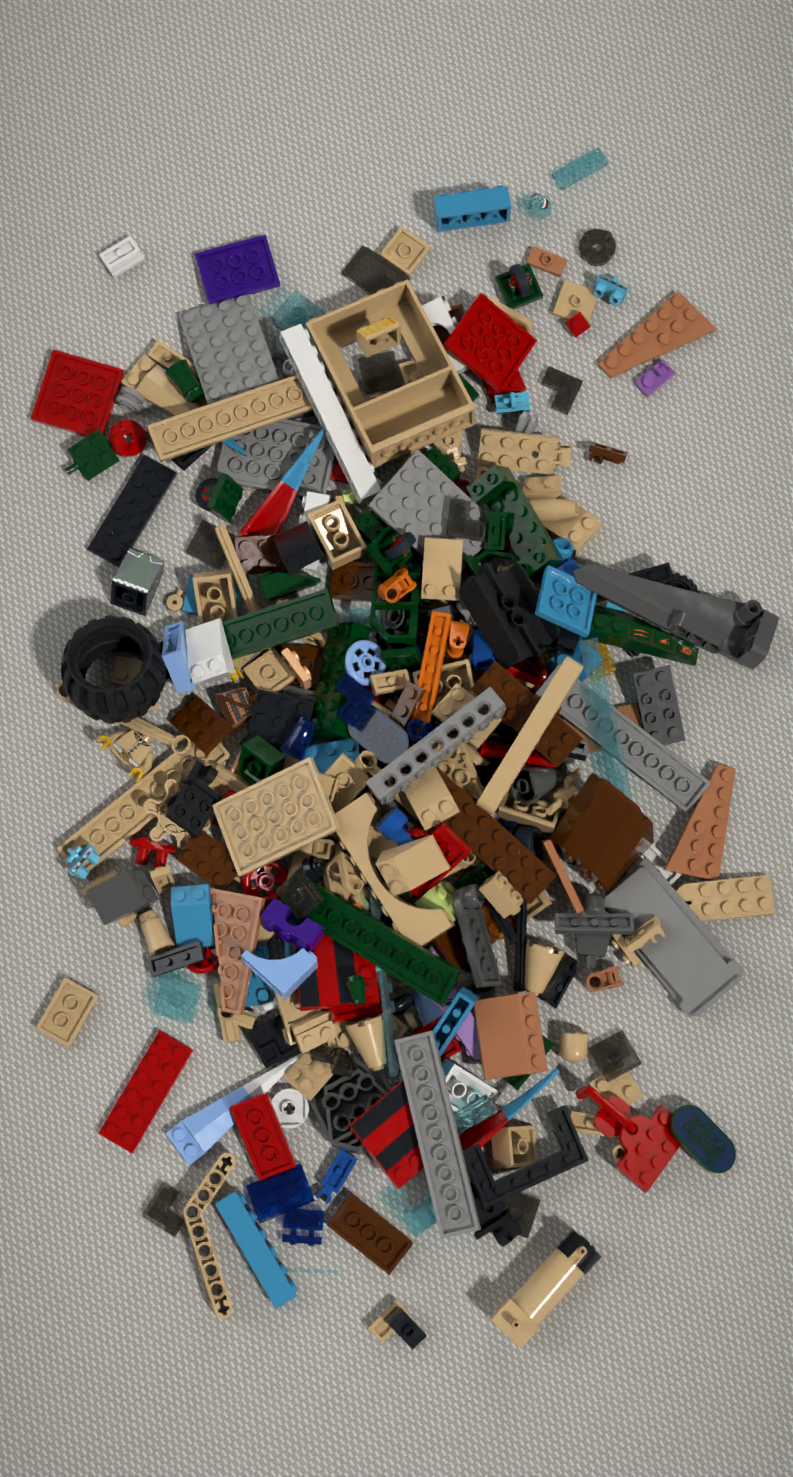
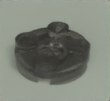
M592 229L583 234L579 243V254L588 264L603 266L615 255L616 242L610 231ZM599 244L602 248L596 251V248H592V246Z

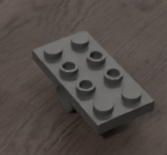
M670 665L631 673L643 729L663 745L684 741L685 735Z

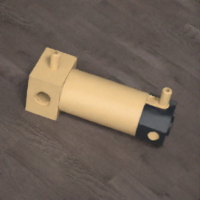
M572 1229L511 1298L508 1297L490 1317L491 1321L521 1349L540 1328L538 1325L602 1257L595 1251L596 1248L587 1239Z

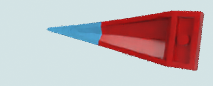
M324 429L320 430L241 528L237 536L280 534L300 484L324 434Z
M554 1069L518 1098L479 1123L459 1133L462 1150L479 1144L480 1147L484 1146L560 1071Z

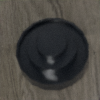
M313 856L304 858L302 860L303 874L316 883L322 882L325 874L324 871L326 870L323 861Z

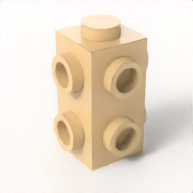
M500 871L486 879L479 888L483 896L503 918L510 914L514 916L521 910L520 905L524 899L518 891H515Z

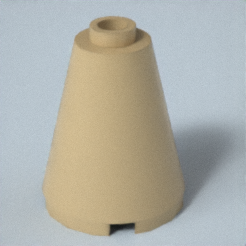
M527 940L524 989L527 990V993L535 992L536 996H538L539 993L543 994L564 955V950L562 949L558 952L559 948L542 942H537L536 945L532 944L533 940Z
M383 1014L372 1015L370 1018H362L345 1025L367 1067L372 1068L373 1071L383 1069L384 1064L387 1063Z

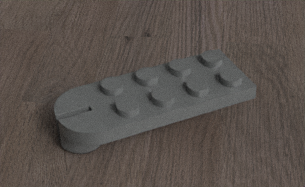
M471 884L456 889L453 894L457 924L462 933V943L466 948L467 961L471 967L472 980L476 988L496 987L502 985L481 908L484 903V896L480 892L478 885Z

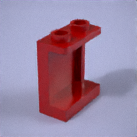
M542 660L535 665H529L520 661L511 668L506 669L514 677L537 687L547 676V669Z

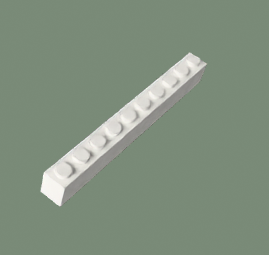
M298 324L281 331L279 340L360 505L374 499L383 488L381 481L375 478L373 473L374 467L365 457V448L359 444L357 440L358 434L349 424V415L346 411H343L341 407L342 401L339 395H335L333 391V382L330 378H327L325 374L326 368L323 362H319L317 358V349L314 345H311L307 329H303L302 324Z

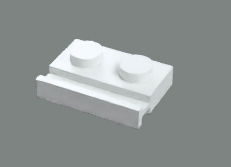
M131 236L99 254L113 278L145 260L144 255Z

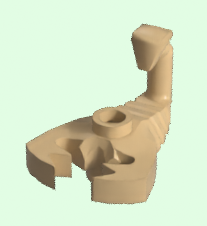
M463 430L432 443L461 471L460 474L465 470L464 465L467 464L465 457H461L460 443Z

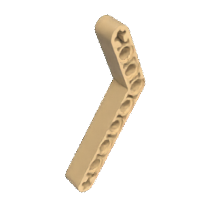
M223 1153L218 1156L182 1210L213 1312L222 1319L228 1318L232 1314V1304L208 1233L203 1212L236 1164L235 1157L230 1153ZM229 1157L231 1165H226L223 1168V1171H226L225 1174L215 1169L216 1166L221 1168L223 1165L222 1158ZM212 1173H217L220 1176V1181L215 1185L209 1180ZM202 1189L206 1190L209 1194L208 1199L205 1201H201L198 1198V1193ZM190 1206H194L197 1209V1215L194 1218L187 1216L186 1211ZM195 1226L203 1228V1234L200 1237L193 1235V1228ZM202 1245H207L209 1247V1254L203 1257L199 1254V1248ZM209 1264L214 1265L216 1269L212 1276H208L205 1273V1268ZM214 1284H220L222 1287V1291L218 1295H213L211 1292ZM225 1296V1299H221L224 1306H228V1309L225 1310V1314H222V1312H218V1309H220L219 1301L214 1302V1299H220Z

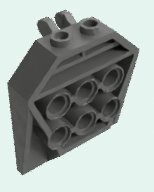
M358 1054L333 1068L336 1072L309 1103L334 1148L358 1155L369 1154L368 1151L353 1134L348 1125L356 1119V1113L359 1110L366 1111L375 1101L379 1100L392 1088L382 1069L373 1071L372 1068H368L362 1056ZM365 1080L372 1081V1085L369 1088L362 1087V1083ZM347 1090H354L355 1092L352 1097H345ZM330 1099L337 1100V1104L334 1107L327 1106ZM341 1120H348V1125L345 1128L338 1127V1123Z

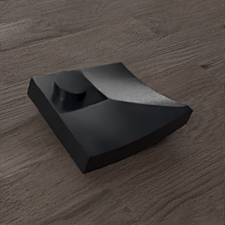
M281 1014L247 1033L265 1068L299 1050L297 1043L293 1045L286 1043L282 1029L285 1027Z

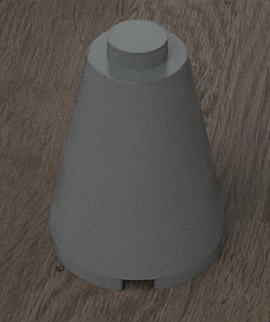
M523 766L510 787V792L514 799L518 798L521 801L519 802L520 804H532L561 784L562 772L557 767Z

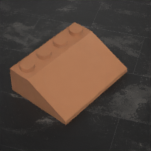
M535 992L482 999L476 1002L473 1011L484 1080L548 1071Z

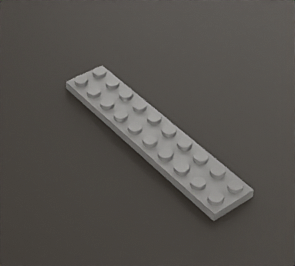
M558 664L536 692L537 696L542 697L561 664ZM577 678L561 704L560 714L688 813L712 782Z
M434 1031L394 1040L440 1237L444 1239L481 1230Z

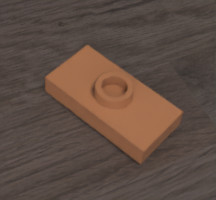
M533 246L526 264L529 263L531 267L560 278L567 259Z

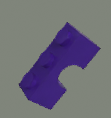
M274 898L261 915V925L269 932H275L282 940L295 944L299 950L303 948L307 952H312L323 937V927L309 918H306L298 926L288 924L287 921L291 917L290 907Z

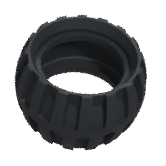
M108 615L105 618L92 619L88 621V624L82 628L79 627L74 632L73 638L68 640L63 652L61 676L70 700L85 715L97 721L102 720L108 724H114L115 722L128 723L138 716L142 717L145 715L148 709L159 700L165 686L166 665L162 658V648L159 642L146 627L138 622L135 623L127 617L122 616L119 618ZM128 652L143 661L138 675L129 683L118 688L104 689L93 686L85 680L87 670L93 662L105 654Z

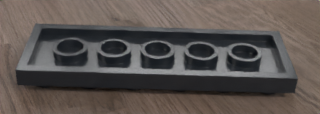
M144 455L87 550L119 568L129 548L133 549L176 478L177 472Z

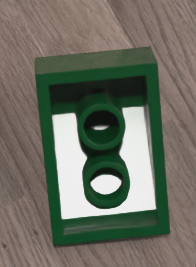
M273 571L263 573L262 578H259L266 602L321 583L318 577L289 575L280 572L273 574Z

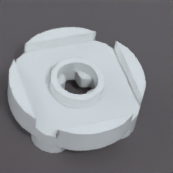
M295 1089L281 1090L271 1100L282 1128H297L308 1117L309 1103ZM288 1103L295 1107V1111H292L291 1115L284 1111V1107H287Z

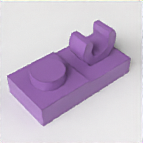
M663 359L636 380L635 385L648 397L672 378L675 372Z

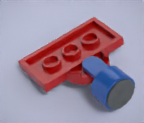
M393 806L377 822L376 828L387 839L392 838L397 843V846L433 835L450 866L449 870L410 890L419 900L470 854L472 849L444 822L432 834L418 828L410 829L406 824L408 817L397 806Z

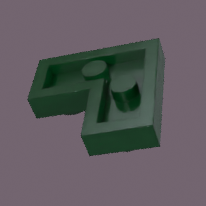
M417 647L389 648L380 651V659L386 666L405 665L410 673L421 670L423 655Z

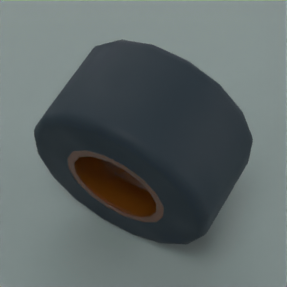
M519 826L514 837L539 858L543 847L540 842L543 840L541 830L538 827Z

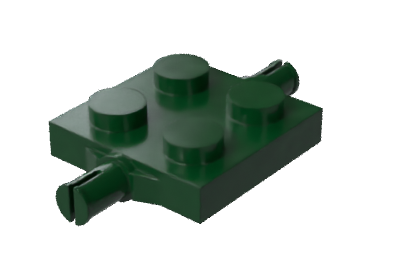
M98 429L67 449L73 458V464L65 468V471L70 475L79 470L89 481L120 460L111 448V440L106 439Z

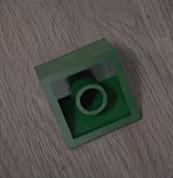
M257 735L242 744L236 773L248 783L254 785L282 771L286 756Z

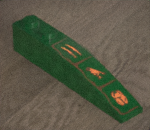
M599 605L594 607L590 632L584 638L696 666L699 651L698 647L630 613Z

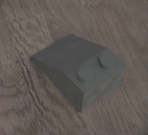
M141 866L127 870L86 891L104 926L146 910L159 900Z

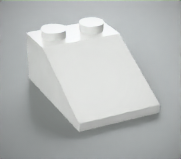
M221 618L185 630L188 668L193 684L203 685L236 674Z
M445 1059L442 1067L452 1109L473 1123H479L482 1121V1112L486 1107H491L499 1091L450 1060Z

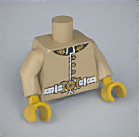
M124 730L108 736L102 735L96 741V743L102 742L104 744L101 746V750H105L110 745L108 747L109 750L131 770L130 778L134 775L137 776V783L152 768L154 749L148 744L152 740L150 737L143 734L139 735L135 730Z

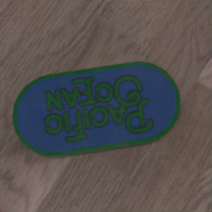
M685 1105L677 1108L670 1117L672 1136L707 1172L718 1174L728 1171L733 1166L736 1159V1150L733 1142L699 1107Z

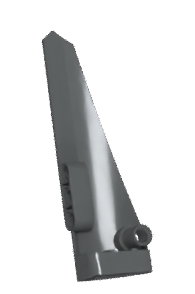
M592 563L573 571L577 584L710 653H721L751 670L755 669L769 652L779 617L762 609L761 604L757 600L752 599L747 603L723 599L633 576Z

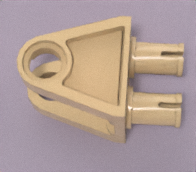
M336 844L334 858L325 865L326 870L324 871L323 880L326 889L333 893H338L341 898L347 901L351 893L356 895L362 890L365 882L360 876L362 872L359 867H355L349 858L351 854L347 855L346 850L342 849L340 844Z

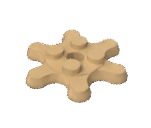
M168 779L164 784L165 798L161 801L148 799L144 802L143 808L147 813L154 814L158 819L157 825L150 831V838L158 842L164 836L172 834L176 837L177 846L183 850L191 840L189 833L165 817L168 812L167 805L169 801L179 792L178 782L174 779ZM211 818L208 819L203 829L206 830L211 826Z

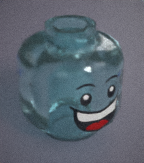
M533 193L530 198L527 197L524 208L527 209L529 216L544 219L546 216H550L553 202L547 195Z

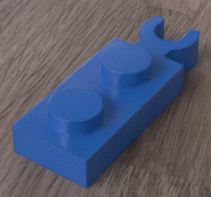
M340 1150L320 1183L325 1188L317 1193L316 1198L319 1199L321 1194H326L328 1199L325 1203L329 1204L332 1199V1191L336 1194L339 1193L358 1159Z

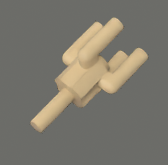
M580 768L574 770L553 790L554 803L546 809L547 815L551 816L559 808L568 809L579 793L573 782L582 775Z

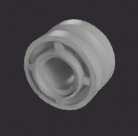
M123 386L120 390L122 395H118L115 401L123 409L139 413L141 409L139 404L144 403L145 397L137 390Z
M524 411L518 418L514 428L515 432L534 434L538 425V416L533 415L529 417V412Z

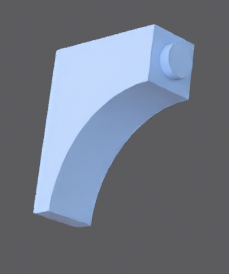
M183 621L165 626L162 658L177 693L190 692L196 689V684H193L188 668L186 627Z
M303 948L296 954L279 960L259 958L247 950L241 955L242 962L283 1000H286L318 968L317 957L311 951L307 952Z

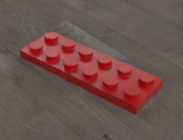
M159 1030L98 1134L133 1154L194 1050Z

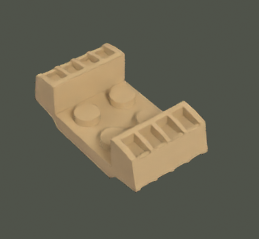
M298 988L286 1000H283L274 991L285 1027L282 1029L285 1041L289 1045L296 1044L291 1026L322 1012V1010L300 1011Z

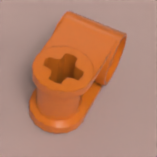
M402 568L379 586L378 594L384 600L395 603L405 594L412 591L417 584L411 580L407 568ZM392 589V593L387 596V591Z
M451 620L446 653L451 658H460L467 643L469 623Z

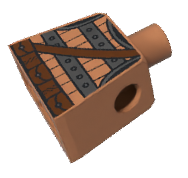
M240 688L216 695L225 719L234 728L233 730L251 719L257 693L249 696L246 688Z

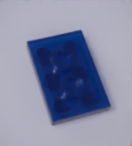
M301 1163L296 1167L246 1185L259 1223L315 1201Z

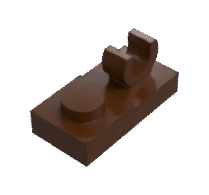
M592 442L589 448V452H592L589 456V461H592L593 456L597 455L600 458L599 464H602L604 456L609 458V461L612 463H625L628 452Z

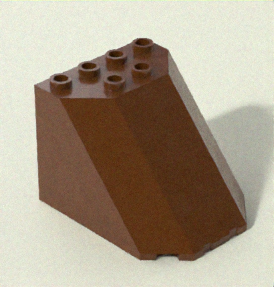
M591 773L549 840L552 841L557 854L561 853L565 857L564 860L571 867L575 865L579 868V873L585 879L590 878L595 882L594 886L601 892L605 890L609 893L654 843L653 822L641 812L637 804L608 780L601 779L596 774Z

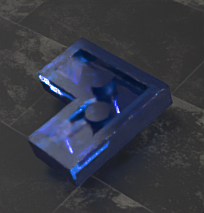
M345 673L334 687L349 699L337 715L351 727H354L377 696L348 673Z

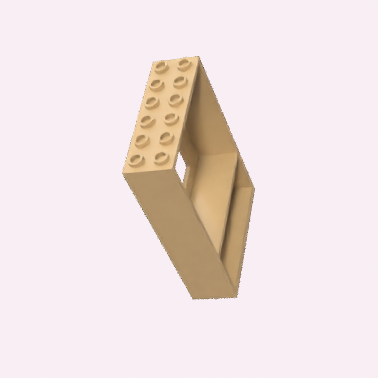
M408 280L399 281L387 289H380L375 294L364 296L354 303H347L342 308L328 311L325 315L318 318L314 317L306 322V329L310 335L309 341L311 345L316 347L318 352L317 358L319 362H323L327 376L333 382V391L335 395H339L342 401L341 407L344 412L348 413L349 423L352 429L356 430L358 441L365 448L366 456L374 469L475 425L476 408ZM391 316L400 323L401 336L423 378L366 402L340 349L357 342L356 331L364 325L369 326L376 323L380 318Z

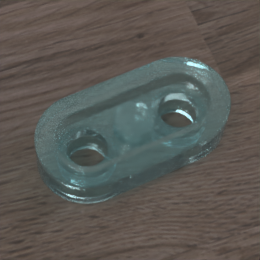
M348 610L344 614L343 620L344 622H350L351 618H356L357 623L366 624L368 627H371L368 622L371 610ZM376 611L375 620L381 625V615Z

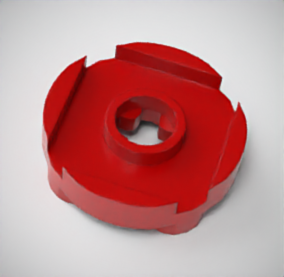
M128 419L114 424L109 432L111 448L117 455L124 458L138 455L146 445V438L144 437L146 430L136 421ZM124 435H130L131 441L126 443Z

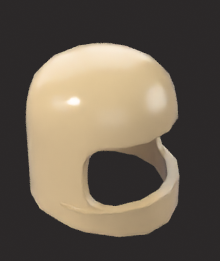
M584 1031L560 1033L559 1052L561 1058L568 1062L583 1061L588 1054L587 1042L589 1033Z

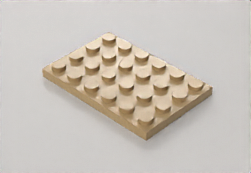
M308 757L212 805L239 877L340 830L313 757Z

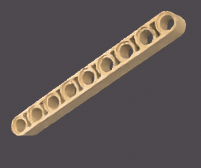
M569 656L565 658L476 803L478 807L491 815L495 813L584 668L582 664Z

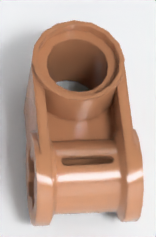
M619 966L610 967L589 975L584 982L585 988L589 992H598L624 985L618 973ZM591 978H596L599 981L597 988H593L590 985L589 981Z

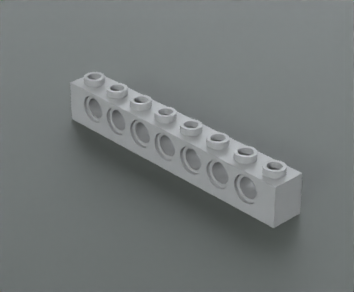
M489 687L367 780L368 788L382 805L390 803L395 799L396 794L407 790L413 781L423 778L431 767H437L442 763L443 758L454 754L461 744L470 742L474 734L478 731H484L494 719L501 718L506 711L505 703ZM484 708L489 710V712L484 715L479 713L480 710ZM466 721H473V724L471 726H464V723ZM452 732L458 733L457 737L453 739L448 736ZM436 744L442 745L440 750H433ZM420 756L427 757L424 762H417ZM405 768L411 769L410 773L406 775L402 774V770ZM389 780H395L393 786H386Z

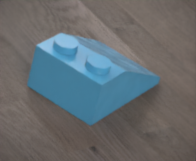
M209 884L171 887V909L177 948L196 941H202L203 947L216 946L214 913H212L211 907L213 901L212 895H210V888L213 887Z

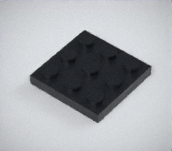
M258 688L246 742L258 735L281 753L286 752L290 755L302 757V747L305 746L315 700Z

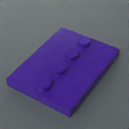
M266 235L195 253L209 305L281 286Z

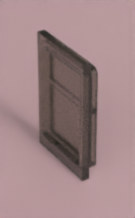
M362 246L356 252L355 256L341 272L342 276L370 295L375 294L380 289H387L399 281L410 280L403 271L365 246Z

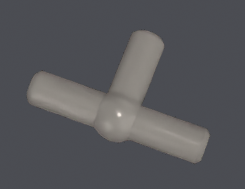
M280 335L275 336V350H269L271 358L287 356L279 340Z

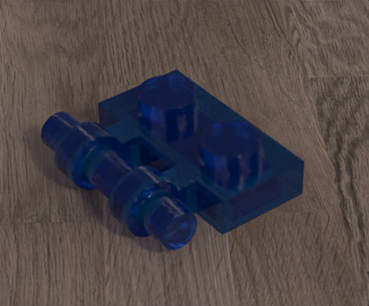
M284 1208L283 1228H289L291 1232L290 1235H282V1242L290 1243V1245H296V1243L308 1244V1246L312 1247L314 1245H322V1237H315V1231H323L324 1211ZM297 1229L309 1230L308 1236L297 1235Z

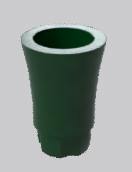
M186 359L174 363L166 370L165 375L174 383L190 404L199 401L204 396V391L191 371Z

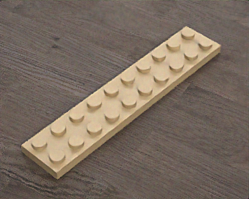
M297 375L147 425V430L160 462L306 413L313 410Z
M186 742L177 751H185L188 748L189 743ZM221 743L207 756L194 744L193 750L188 756L182 757L174 752L143 777L139 783L132 786L57 847V850L67 860L71 855L67 852L68 848L74 851L79 845L83 848L78 854L80 855L88 844L96 848L95 851L101 859L96 865H93L88 860L82 865L88 871H92L157 818L154 814L147 813L143 805L148 799L161 801L165 798L164 784L168 779L176 780L180 787L184 785L182 782L187 778L196 761H199L204 766L211 765L213 768H216L218 764L221 765L228 760L231 755Z

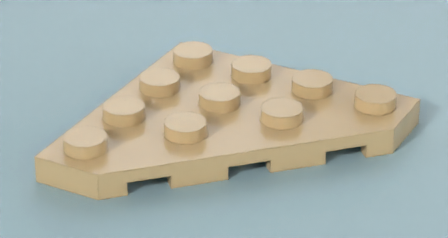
M452 732L448 737L453 739L457 737L458 733ZM463 743L454 754L443 758L442 763L437 767L477 802L484 788L467 748ZM436 744L433 750H440L442 745Z

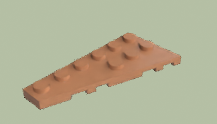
M677 291L598 363V367L611 379L631 370L633 367L645 364L655 357L658 358L684 346V344L693 340L696 341L704 335L716 332L717 328Z
M719 764L714 766L708 778L712 783L698 799L694 811L691 812L679 836V841L676 847L673 848L670 854L671 857L663 870L709 881L719 880L736 768Z
M210 888V895H212L213 901L211 907L215 921L216 955L219 959L218 974H220L222 1011L243 1015L252 971L242 962L241 955L246 950L255 955L265 898Z

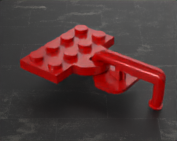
M589 1085L579 1088L576 1091L578 1099L583 1100L588 1096L601 1107L594 1117L595 1127L607 1137L618 1136L620 1145L625 1150L615 1168L641 1191L647 1193L681 1146L671 1134L670 1117L672 1113L663 1105H659L649 1119L638 1115L632 1117L630 1106L620 1097L611 1096L606 1099Z

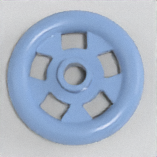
M359 640L353 643L346 652V671L350 678L360 685H371L370 678H364V672H370V676L385 673L386 665L380 659V651L382 649L376 643L369 640ZM360 649L362 654L357 657L355 652ZM369 649L375 653L374 656L367 653ZM355 662L357 668L359 669L358 671L354 670L353 663ZM375 662L379 663L378 670L374 669Z

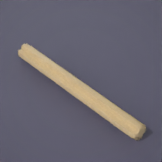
M217 526L215 532L249 613L258 611L260 609L226 526Z

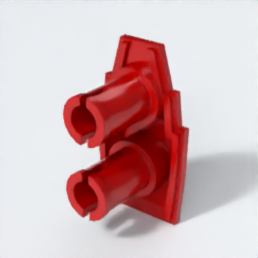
M148 834L134 837L129 841L130 845L138 847L135 864L143 866L147 865L149 849L157 851L154 868L166 867L168 853H175L178 850L172 844L164 843L163 841H153Z

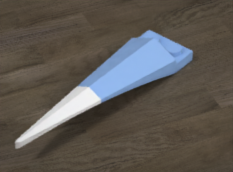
M302 1053L184 1119L166 1133L167 1137L186 1163L190 1166L202 1157L236 1123L230 1109L231 1105L267 1092L293 1066Z

